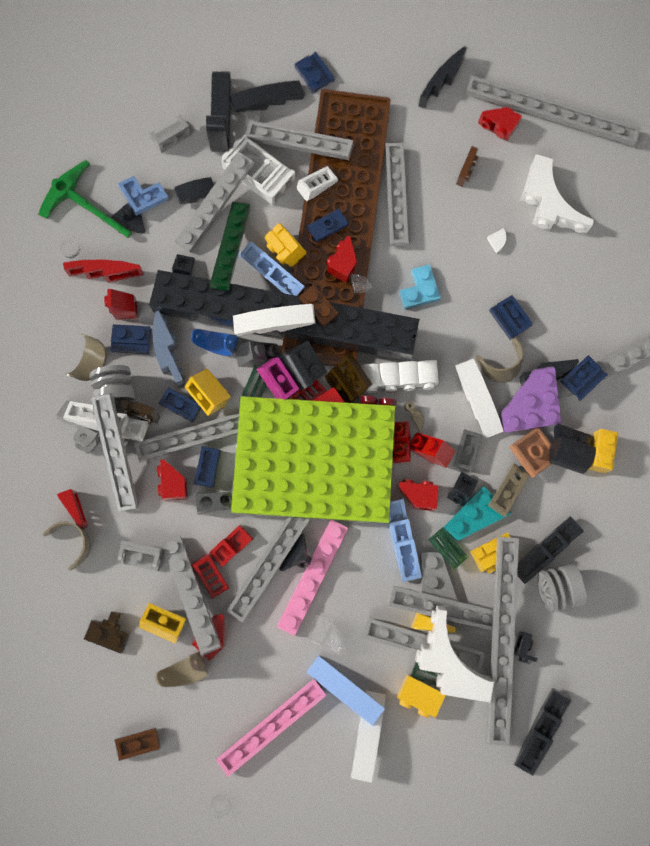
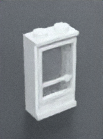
M244 134L241 139L239 138L235 141L230 151L224 153L222 157L223 169L225 170L238 151L251 159L254 165L242 180V183L273 206L275 204L274 197L278 192L282 194L285 192L286 183L289 180L294 183L295 171L290 170Z

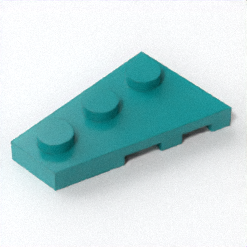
M483 486L443 529L456 541H459L512 513L509 511L503 517L490 508L488 504L493 495Z

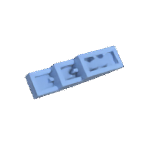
M252 241L241 252L240 256L283 293L298 296L305 288L303 284Z
M404 499L390 500L388 525L402 582L422 578Z
M320 656L317 657L307 671L311 677L372 726L385 708Z

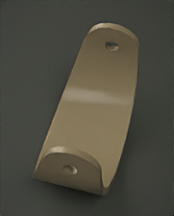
M82 333L81 335L85 337L86 341L83 356L77 367L72 372H65V374L81 381H89L91 371L104 367L106 349L101 341Z
M516 338L512 339V344L519 360L512 367L495 369L488 366L480 355L476 356L477 363L486 377L500 383L509 382L517 377L521 369L523 349Z
M67 521L58 522L49 527L43 533V536H48L63 526H74L80 531L83 538L81 554L68 568L71 571L82 564L88 557L90 539L86 531L76 524Z
M200 652L190 655L187 659L156 673V681L161 687H178L198 682L206 678L209 673Z

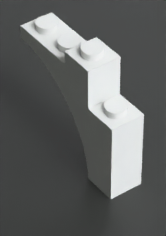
M536 154L531 163L521 201L529 205H538L533 225L541 229H551L553 224H556L558 227L570 228L578 233H587L592 227L594 219L580 214L567 204L554 182L552 172L553 159Z
M436 605V611H432L431 614L433 628L432 631L428 632L427 643L430 645L421 644V650H417L416 662H418L420 670L441 673L437 676L436 686L439 687L443 695L490 703L494 685L492 678L473 670L456 655L447 635V610L444 606Z

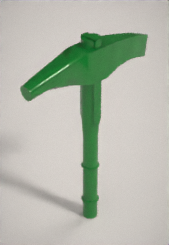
M87 160L77 164L58 179L52 180L51 188L40 207L39 216L48 219L56 206L70 198L117 230L118 233L127 238L131 237L132 232L126 229L124 225L122 226L74 191L82 173L91 165Z

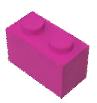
M279 357L270 359L256 369L276 399L285 400L299 390Z

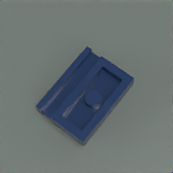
M316 51L313 52V55H308L294 63L295 69L313 94L326 87L328 83L335 81V77Z
M513 295L489 309V312L509 340H512L534 325Z
M113 324L110 351L114 353L149 354L151 327Z
M588 355L560 382L581 401L608 373H605Z

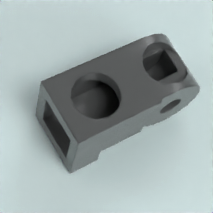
M231 492L195 494L197 514L231 509Z

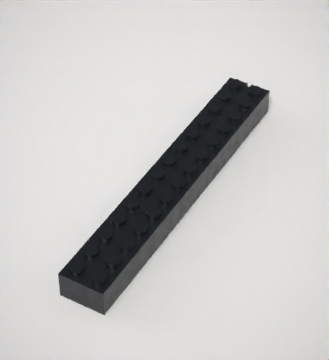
M163 270L157 271L149 302L153 313L159 311L163 315L234 328L233 316L270 308L303 305L299 300V296L232 283L229 291L210 288V279ZM329 302L338 312V316L325 327L315 318V324L282 332L274 330L263 333L411 361L420 319Z

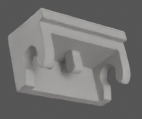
M181 115L177 116V122L157 134L153 131L150 132L151 140L161 153L191 136L189 125Z
M121 540L117 560L122 564L159 571L163 549Z

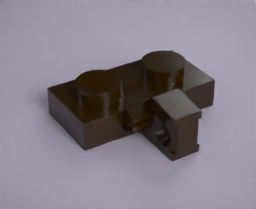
M111 611L108 620L103 619L102 623L91 620L84 640L122 654L130 634L121 631V625L117 624L121 614Z

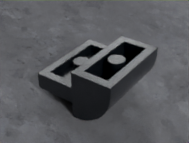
M308 340L278 356L298 386L299 390L297 391L314 384L313 381L327 373Z
M557 424L554 427V443L549 449V463L581 474L587 472L596 454V447L592 446V435Z

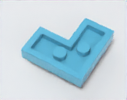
M430 264L412 269L411 272L416 286L400 290L399 292L404 310L439 301L440 295Z

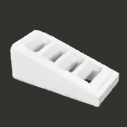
M327 166L300 179L297 190L306 201H309L335 184L338 178Z

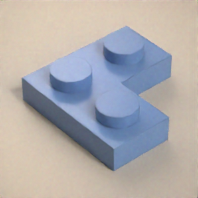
M135 176L118 183L119 189L134 210L136 216L168 201V196L160 183H156L144 190Z

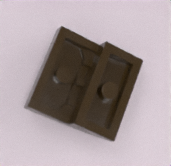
M352 354L345 356L338 366L333 367L324 377L331 388L334 387L345 403H353L373 385Z

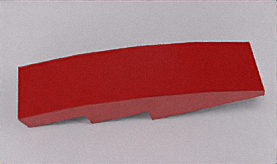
M92 259L63 262L64 270L68 276L84 273L88 279L104 276L107 282H113L144 275L140 265L124 261Z

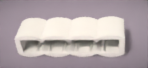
M437 360L361 365V368L373 384L366 391L367 393H376L380 389L386 392H395L398 388H404L405 391H413L416 387L431 390L439 383Z

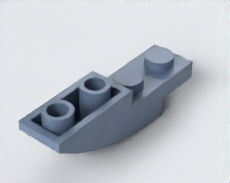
M157 311L153 320L154 351L163 374L171 372L179 388L185 385L183 379L186 376L182 368H177L175 363L178 359L173 350L177 349L174 343L178 341L173 331L169 333L167 326H170L166 316H161L160 312Z

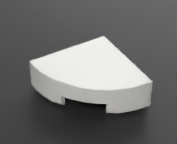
M504 228L487 238L496 254L501 251L506 242Z

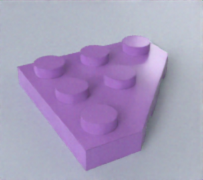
M555 367L534 369L524 385L518 389L511 402L501 412L504 433L561 424Z

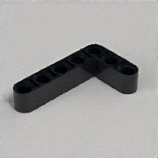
M212 71L211 116H206V131L211 152L229 151L230 71Z

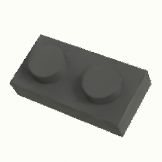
M466 429L463 430L453 467L469 472L473 471L482 434Z

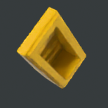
M416 613L411 628L432 631L433 623H431V617ZM446 624L447 633H455L456 627Z

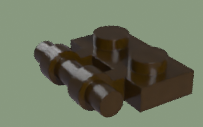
M122 400L120 402V408L127 416L137 415L141 418L140 420L147 421L148 424L152 422L158 424L160 415L153 407L136 401Z

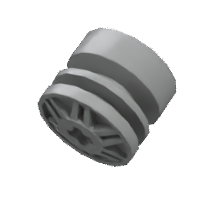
M110 365L91 371L89 374L92 381L91 387L97 389L92 395L112 393L116 408L120 407L122 400L134 402V388L128 385L132 382L130 368L125 365Z
M574 564L558 567L557 572L554 569L538 572L539 592L546 609L550 613L557 612V610H565L566 604L569 608L586 604L585 585L578 568Z

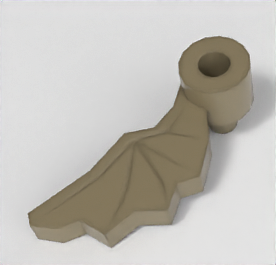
M412 402L405 403L404 409L410 412L418 431H421L424 424L421 412L413 409L414 404Z

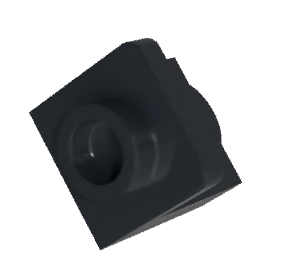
M461 472L447 498L455 504L464 507L478 481Z
M520 631L514 650V655L519 657L518 661L530 664L531 661H538V658L527 655L533 646L532 634Z

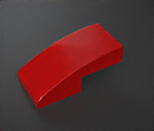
M239 525L209 553L223 567L254 538L242 525Z

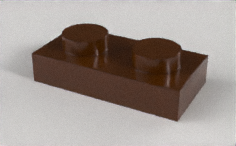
M471 146L456 185L463 187L465 181L469 182L473 172L470 171L471 166L475 167L479 158L476 155L478 148Z
M314 285L299 296V300L303 305L313 304L315 318L323 327L338 316L335 308Z
M156 727L114 740L119 761L161 748Z

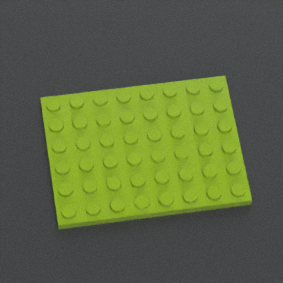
M241 396L231 513L389 523L395 406Z

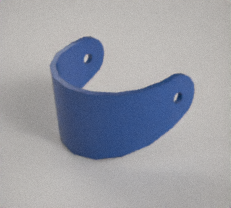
M194 329L191 333V341L195 345L222 356H233L240 337L203 329Z

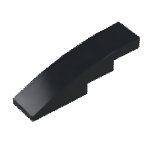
M464 46L436 71L420 96L419 107L425 109L431 95L438 97L444 84L452 85L465 58L467 47Z
M296 80L246 89L231 94L229 98L234 112L263 111L267 110L269 106L285 105L287 100H303L305 94L300 81Z
M569 516L518 562V578L526 584L551 563L584 530Z
M552 687L526 736L514 766L532 776L534 775L551 747L553 736L563 721L562 716L572 701L569 696Z

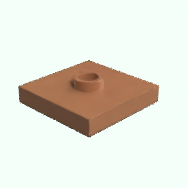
M539 427L533 429L509 446L510 450L532 478L552 464L549 463V449L552 444Z

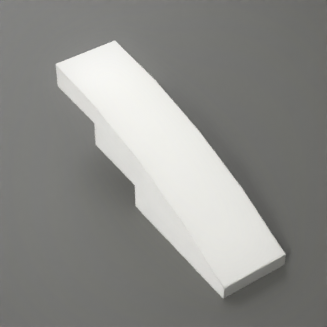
M313 304L293 305L233 316L234 333L237 336H242L254 332L258 334L274 330L282 332L315 324Z
M474 359L455 365L467 401H470L483 436L489 438L503 432L504 430L496 408Z
M70 401L63 417L64 420L99 431L93 405ZM117 413L122 437L143 442L149 426L148 422L128 418L127 414Z
M366 690L365 693L384 707L386 694ZM383 712L373 726L362 717L360 718L351 772L352 779L372 783Z

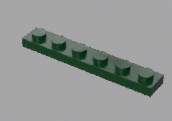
M232 201L212 273L210 288L230 290L250 212V204Z

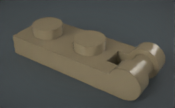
M515 463L509 467L507 474L488 504L490 508L503 517L508 514L530 476L528 472L520 470L519 466Z

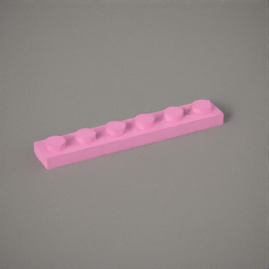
M330 520L312 556L311 564L307 566L277 626L278 628L294 636L296 635L348 530L347 527L334 520Z
M313 678L216 758V761L229 777L322 700L326 694Z

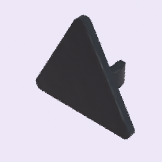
M126 203L111 216L112 219L122 226L124 225L129 231L145 233L142 215L136 216L129 203Z
M302 533L280 566V571H285L296 565L304 568L305 564L308 566L311 564L312 558L307 555L305 534Z

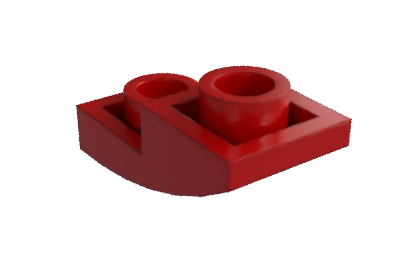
M409 421L394 422L392 463L411 462Z

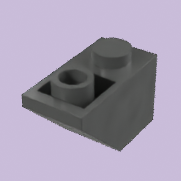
M248 341L235 348L238 367L253 368L262 366L270 359L279 356L278 346L275 343Z

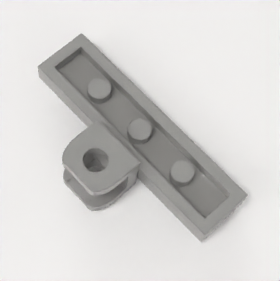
M66 400L56 414V417L77 428L73 437L75 447L89 454L95 449L99 440H101L99 431L64 420L63 417L69 405V401ZM123 438L125 449L132 439Z

